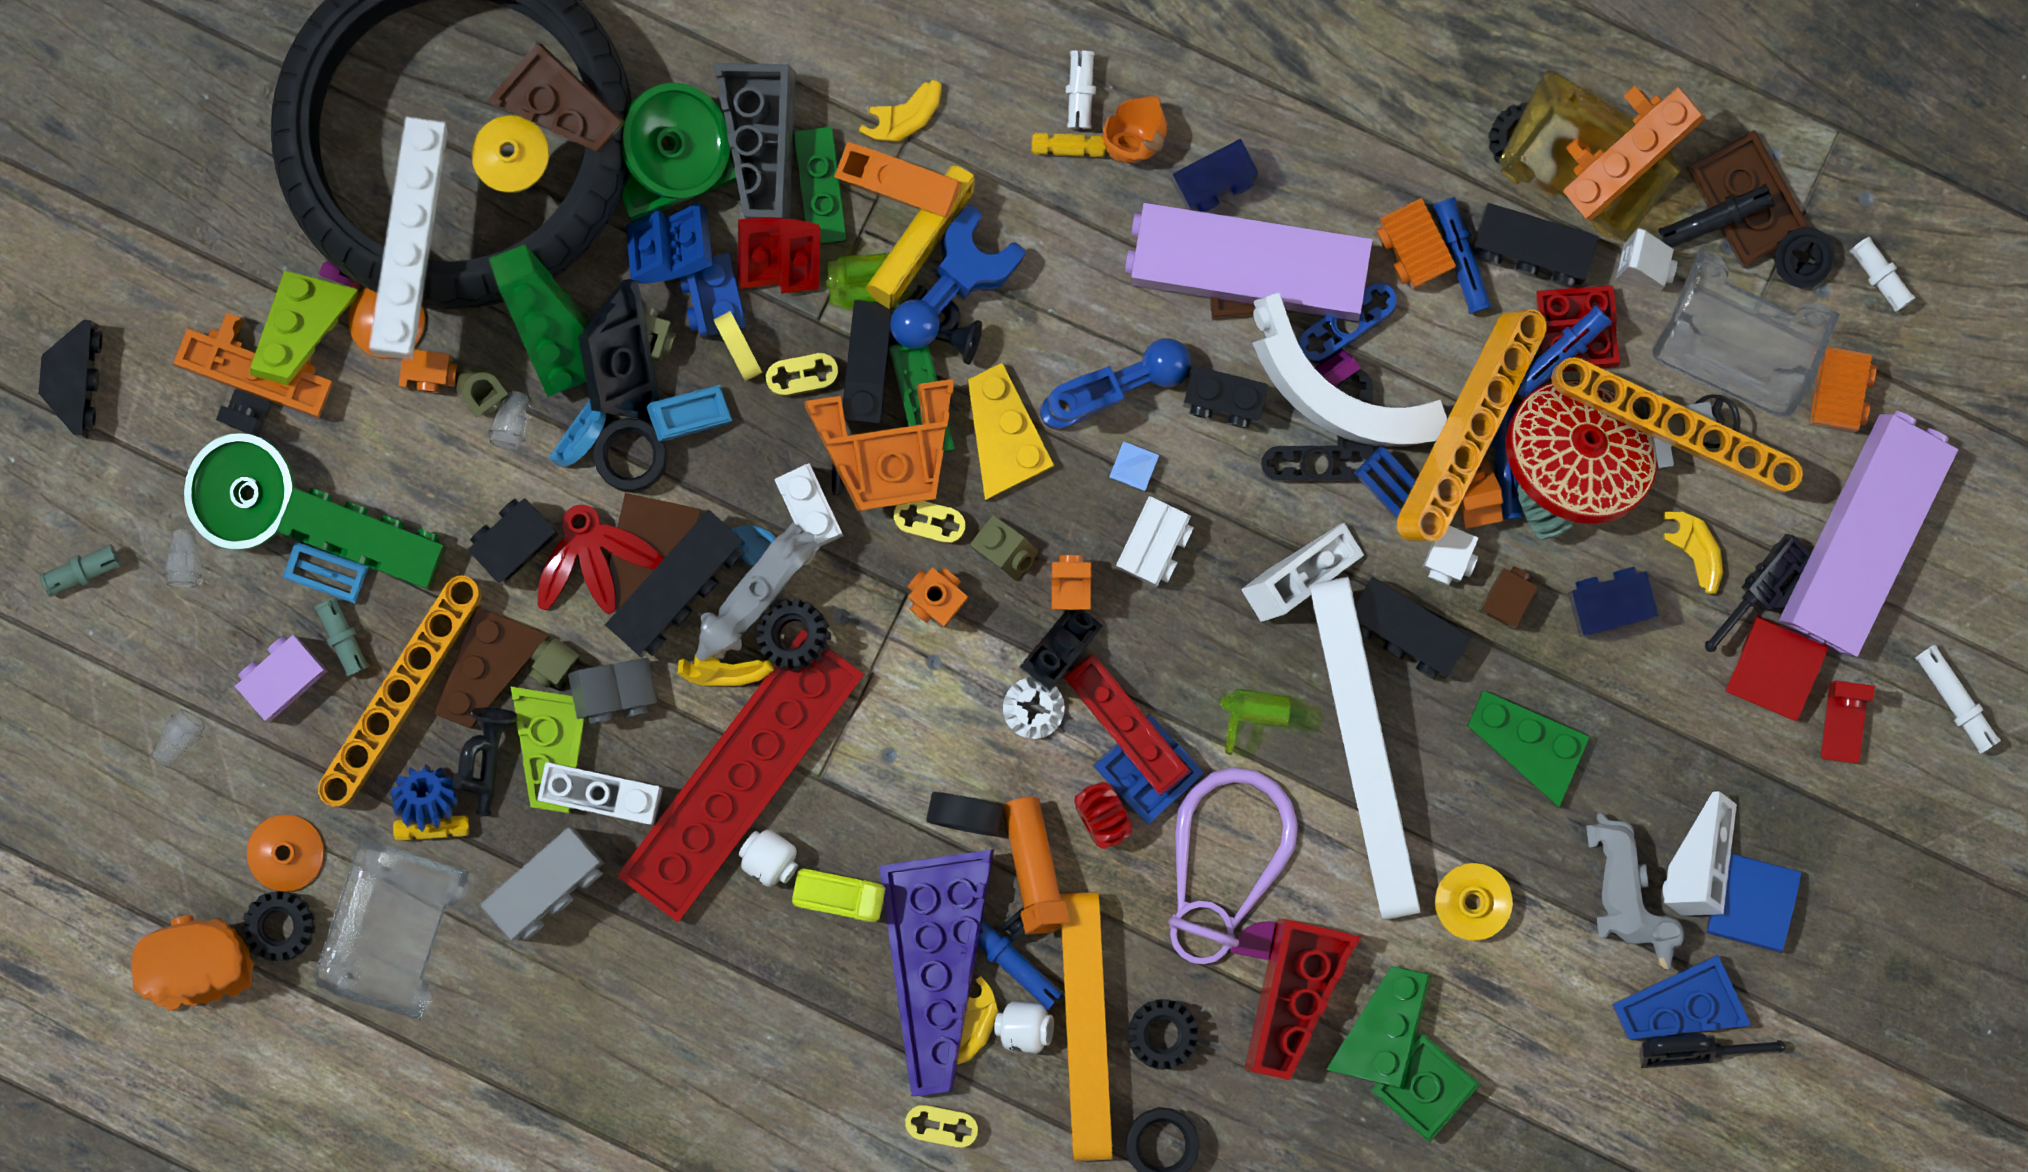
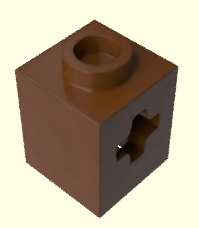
M1515 566L1512 567L1511 571L1505 568L1502 569L1479 611L1511 629L1516 628L1538 586L1531 583L1533 576Z

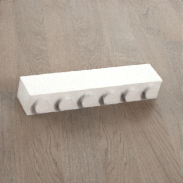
M405 118L370 341V349L374 355L413 360L448 135L447 127L443 122Z

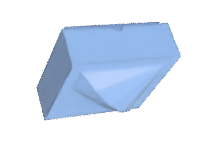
M1123 441L1109 478L1145 492L1159 455Z

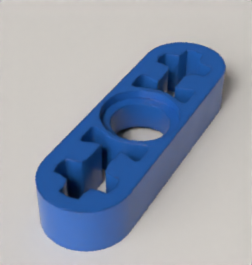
M1374 283L1365 288L1362 302L1363 309L1371 305L1373 293H1377L1380 297L1385 294L1389 297L1386 300L1387 308L1382 310L1377 306L1370 310L1368 316L1372 320L1369 322L1365 321L1364 314L1361 311L1359 326L1353 333L1346 334L1341 332L1336 325L1338 318L1333 316H1325L1306 329L1299 339V346L1309 362L1313 364L1322 363L1389 318L1396 308L1397 297L1395 291L1385 283ZM1330 324L1333 335L1340 342L1334 344L1333 338H1330L1323 344V353L1319 354L1316 350L1308 352L1307 348L1310 346L1309 338L1314 336L1316 340L1322 339L1328 334V331L1323 327Z

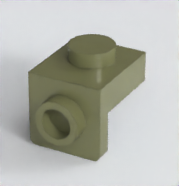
M643 306L647 333L657 337L652 358L661 362L664 354L670 356L677 334L671 332L673 327L671 322L658 318L659 311Z
M994 515L991 516L970 543V546L975 551L1002 569L1015 581L1030 569L1034 558L1039 553V550L1025 537Z

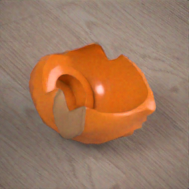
M1145 96L1124 101L1120 105H1116L1113 116L1105 119V127L1102 128L1104 133L1101 136L1107 153L1119 163H1139L1143 160H1148L1157 151H1161L1165 142L1168 123L1159 97Z

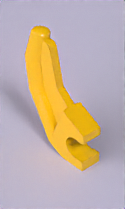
M937 80L923 83L905 104L893 107H870L868 114L878 118L879 125L875 129H869L861 125L859 133L874 141L900 142L928 123L940 105L942 84Z
M1663 512V520H1674L1678 524L1677 532L1674 534L1664 533L1663 540L1683 550L1693 559L1699 586L1705 588V593L1716 594L1724 575L1721 549L1706 523L1684 512Z
M695 654L694 664L686 659L678 661L677 674L688 682L700 686H742L763 680L774 670V665L769 660L764 662L755 660L739 664L720 663L719 658L716 657L701 661L697 659Z
M982 976L976 979V982L982 988L981 995L977 998L969 996L957 1065L970 1061L987 1044L996 1016L999 1013L993 991Z

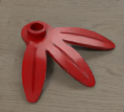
M583 504L573 506L565 513L562 519V529L566 536L555 547L544 566L538 588V606L542 610H547L554 604L568 582L576 558L579 555L581 571L592 597L606 614H612L615 611V589L611 571L601 547L624 561L653 570L664 558L651 545L638 536L617 527L601 524L598 513L592 507ZM585 517V526L581 529H576L574 527L576 519Z

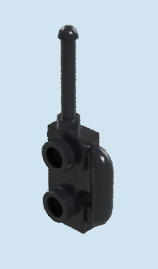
M1785 534L1771 548L1770 553L1763 562L1755 567L1756 570L1745 579V583L1741 587L1745 591V594L1742 596L1743 601L1713 637L1706 641L1705 649L1708 652L1717 650L1716 647L1750 606L1754 607L1757 604L1761 609L1768 611L1771 608L1773 610H1783L1811 556V553L1794 535ZM1792 572H1795L1796 575L1791 579V581L1786 585V587L1782 591H1780L1779 587L1784 583V581L1789 577V575Z
M1705 1034L1652 1037L1646 1039L1641 1044L1639 1057L1641 1068L1713 1063L1714 1059H1722L1724 1055L1776 1051L1781 1053L1786 1049V1045L1782 1040H1777V1042L1721 1046V1043H1715L1714 1037L1707 1038Z

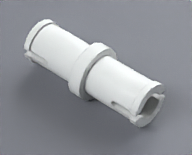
M1070 51V85H1066V94H1069L1067 124L1069 129H1092V95H1096V86H1092L1093 56L1095 53L1093 51Z
M1870 236L1850 250V253L1855 256L1869 275L1868 282L1872 287L1875 285L1893 307L1895 313L1916 298L1896 274L1895 270L1897 267L1893 262L1890 264L1872 242Z

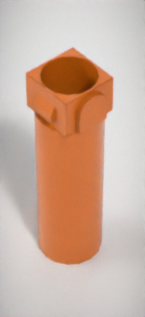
M1023 797L1011 800L1002 806L1024 908L1021 911L1025 934L1053 933L1070 922L1066 903L1061 901L1040 799L1038 797Z

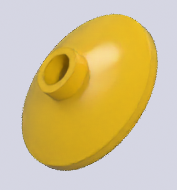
M506 115L491 120L480 129L472 145L471 159L476 174L487 186L500 192L513 193L531 187L542 177L549 161V146L545 135L535 123L520 116ZM506 145H513L515 148L514 154L510 157H503L501 154L502 148Z
M1469 863L1452 869L1443 877L1435 894V909L1441 924L1451 934L1464 940H1484L1497 934L1506 925L1512 911L1513 899L1507 881L1498 871L1484 864ZM1471 894L1476 895L1480 901L1479 906L1473 910L1469 909L1465 904L1467 896Z

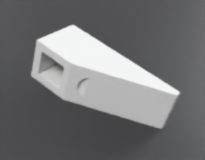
M545 762L537 800L655 825L663 788Z

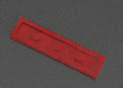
M1093 653L1063 677L1159 796H1162L1190 773L1186 765Z

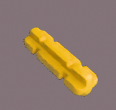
M1034 133L1032 135L1031 150L1036 155H1047V152H1053V155L1084 157V154H1090L1089 157H1104L1106 154L1104 140L1101 135H1090V138H1085V135L1054 133V137L1048 136V133Z
M465 815L451 816V820L440 818L439 829L431 823L426 825L423 832L418 829L417 823L407 828L403 820H396L393 823V835L397 841L411 840L412 837H416L417 840L447 838L449 834H452L453 837L467 836L470 832L469 819Z

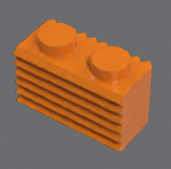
M1422 198L1379 219L1378 223L1381 228L1376 230L1377 237L1385 251L1392 249L1398 261L1393 264V268L1402 285L1409 283L1411 289L1415 290L1455 269V262Z
M1827 346L1821 350L1809 425L1855 433L1859 430L1860 425H1866L1869 417L1870 403L1864 402L1867 387H1873L1877 369L1876 365L1871 364L1872 354Z

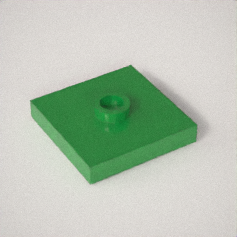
M1421 1033L1415 1039L1403 1089L1377 1083L1371 1091L1430 1143L1481 1084L1424 1033Z

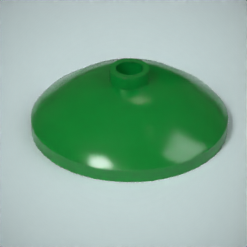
M665 83L644 91L629 106L625 114L621 145L628 169L642 186L652 193L665 198L684 199L705 192L719 180L727 166L730 155L728 131L722 111L707 94L687 84ZM663 138L669 142L668 151L662 148L661 141Z
M249 434L225 435L210 442L194 458L188 470L184 486L186 510L197 531L211 543L234 550L254 548L266 543L278 533L276 531L291 491L295 488L294 478L284 455L269 441ZM252 487L254 489V496L251 500H248L246 492Z

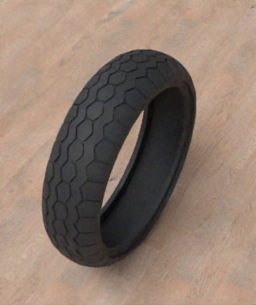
M324 0L307 19L290 46L279 73L274 92L271 114L272 154L280 187L294 218L311 243L329 262L357 283L376 293L379 290L385 246L380 245L363 234L348 220L330 190L320 152L319 135L322 108L329 84L338 66L362 36L387 17L411 6L434 0ZM482 0L511 8L541 25L566 49L577 65L582 82L622 120L625 119V114L632 104V97L623 64L607 32L581 0ZM623 126L601 151H594L586 147L579 173L571 190L558 209L535 232L520 242L488 256L450 262L428 260L421 307L469 309L505 302L497 285L489 258L524 244L552 274L553 279L575 263L599 237L622 196L629 174L621 145Z

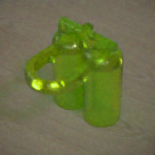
M889 253L842 256L837 261L827 262L828 280H826V288H829L830 306L853 309L855 299L876 301L867 292L866 286Z
M1237 689L1233 694H1227L1220 698L1219 705L1223 706L1224 710L1230 711L1225 743V753L1227 755L1233 754L1238 720L1286 728L1288 726L1291 707L1290 696Z

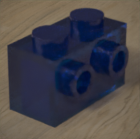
M1239 139L1173 173L1171 181L1186 210L1195 211L1198 209L1199 212H1206L1220 204L1218 198L1230 192L1237 196L1254 186L1253 180L1257 179L1259 172L1242 140Z
M1630 567L1613 572L1614 580L1599 583L1598 576L1575 582L1577 589L1568 592L1579 637L1659 616L1647 571L1636 573L1635 567Z

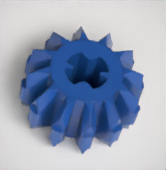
M425 764L422 771L416 772L410 766L408 771L409 777L397 776V787L392 788L391 798L392 802H394L392 806L394 813L398 818H402L407 828L417 823L418 829L423 832L426 825L432 823L433 826L439 829V819L451 820V809L457 807L458 803L455 793L456 789L452 786L451 777L446 778V774L441 767L431 772V768Z

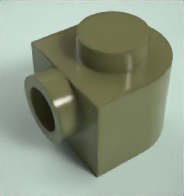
M473 365L463 369L456 380L458 395L476 417L481 414L487 415L496 410L502 403L501 399L508 395L498 379L482 366Z
M554 638L550 643L543 640L531 657L535 663L532 665L533 670L529 676L546 689L551 683L560 689L568 678V674L572 673L578 664L581 656L557 638Z

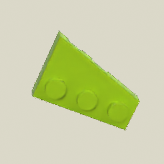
M284 270L250 367V376L288 385L315 352V347L325 334L331 332L336 326L338 318L348 306H352L359 294L358 289Z
M511 687L515 712L517 714L516 723L520 737L530 807L570 813L571 807L543 802L537 799L545 762L577 769L585 718L577 719L573 696Z

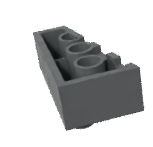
M713 63L744 217L746 219H790L796 71L789 64Z

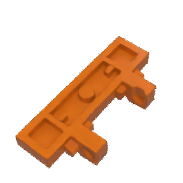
M1634 86L1624 97L1639 113L1632 120L1636 125L1606 152L1600 149L1594 154L1589 146L1580 138H1576L1566 147L1579 165L1573 169L1578 177L1563 192L1585 219L1593 220L1706 118L1683 89L1677 87L1664 100L1657 94L1650 100L1642 89Z
M226 312L220 330L217 331L211 328L208 335L186 329L173 362L175 367L311 417L320 418L333 383L331 380L314 375L316 366L310 365L312 356L292 381L285 385L250 376V367L255 353L243 349V344L236 341L243 325L241 317Z

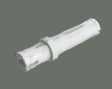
M1934 644L1915 657L1916 661L1918 660L1956 716L1954 722L1957 726L1962 725L1977 747L1979 754L2000 742L2001 739L1997 737L1981 713L1984 709L1980 703L1977 705L1974 703L1938 650L1937 645Z

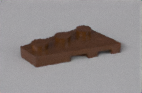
M536 43L487 100L491 104L507 109L526 120L542 125L594 151H601L625 124L624 120L541 43Z
M477 607L434 714L472 729L477 721L471 716V710L475 708H490L517 673L519 674L541 642L543 640L547 641L550 636Z

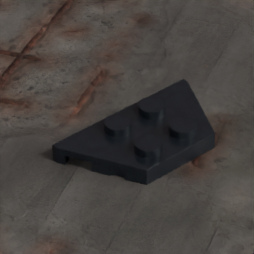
M625 279L578 336L592 411L651 421L647 406L660 399L638 280Z

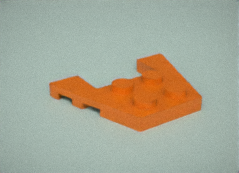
M953 379L916 385L922 425L850 436L846 432L841 396L804 401L805 409L857 511L936 499L944 451L942 447L949 419V403L954 388Z

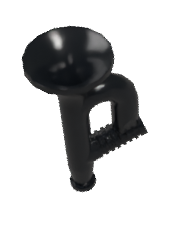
M918 285L908 300H921L929 290L922 285ZM951 300L942 310L945 320L940 323L935 339L946 342L956 348L963 359V363L969 365L979 345L982 321L976 320L969 326L958 328L961 315L959 308Z
M475 708L471 710V716L481 726L483 735L470 738L462 747L458 773L452 779V786L455 789L478 794V810H476V814L491 816L492 812L490 809L494 795L500 737L506 727L517 720V714L499 708ZM482 751L479 779L473 777L476 754Z

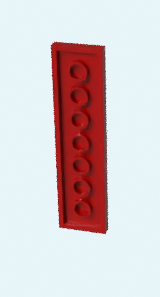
M802 629L787 649L801 647L807 639L808 632ZM830 648L828 652H822L820 656L824 659L820 663L817 661L811 663L813 668L809 670L800 668L801 672H793L791 669L785 671L777 665L774 666V670L766 676L617 874L619 879L679 923L865 676Z

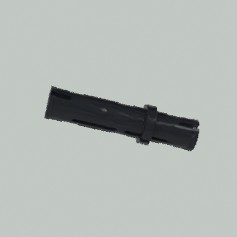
M1765 183L1761 187L1734 197L1733 194L1725 197L1726 201L1668 226L1660 227L1658 230L1660 236L1663 237V243L1674 248L1734 222L1736 225L1744 223V218L1770 207L1773 208L1775 203Z

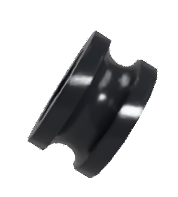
M1024 908L1020 909L1000 927L1003 931L1008 930L1010 932V940L1012 942L1025 932L1021 917V911Z

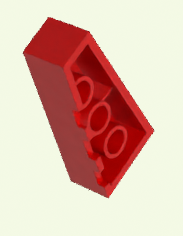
M1278 918L1244 1070L1285 1080L1291 1079L1312 1036L1311 1033L1320 1015H1323L1328 999L1337 981L1340 980L1352 950L1356 948L1361 936Z

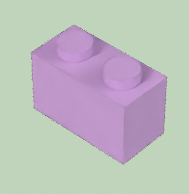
M285 635L281 636L267 649L270 655L260 664L253 661L238 674L241 681L235 685V688L264 721L271 722L328 672L300 638L292 635L289 639Z

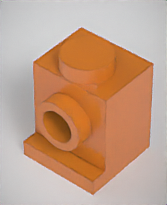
M414 349L413 360L402 359L398 386L402 390L410 391L411 383L416 384L417 391L439 393L440 387H456L458 364H453V357L448 353Z

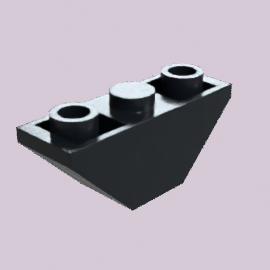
M82 320L42 354L38 394L72 434L84 439H88L89 430H94L96 408L91 407L92 391H98L100 377L99 369L94 368L95 353H101L103 344V333L101 330H97L98 324L92 320Z
M1066 610L1022 662L1019 670L1050 693L1103 625L1084 610Z

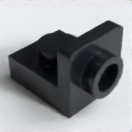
M235 389L228 408L221 405L216 420L226 426L259 437L271 407V402Z

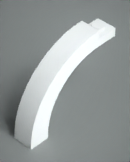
M1280 293L1253 301L1256 308L1253 311L1256 325L1261 331H1264L1266 336L1264 339L1252 342L1258 358L1280 393L1309 420L1345 439L1368 445L1403 447L1437 441L1447 421L1441 399L1414 407L1389 408L1372 405L1350 397L1325 380L1306 358L1295 338Z

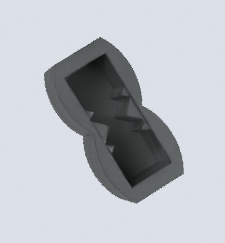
M649 658L591 667L568 674L577 719L589 718L590 724L613 720L612 713L624 711L625 718L647 714V706L658 703Z

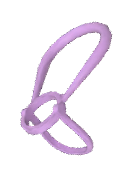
M1231 767L1209 773L1189 789L1178 808L1175 829L1178 907L1177 913L1173 914L1169 919V929L1174 949L1182 958L1191 963L1208 964L1215 962L1225 955L1228 949L1239 945V940L1233 934L1235 928L1283 871L1295 850L1298 822L1293 803L1278 782L1257 770ZM1230 783L1253 785L1268 794L1279 809L1283 829L1281 844L1235 917L1232 918L1227 915L1223 908L1213 902H1186L1185 894L1192 816L1200 800L1214 788ZM1198 907L1210 908L1217 912L1224 920L1227 935L1182 920L1181 918L1191 909ZM1177 929L1214 940L1224 945L1212 956L1205 958L1193 957L1186 953L1179 945L1176 935Z

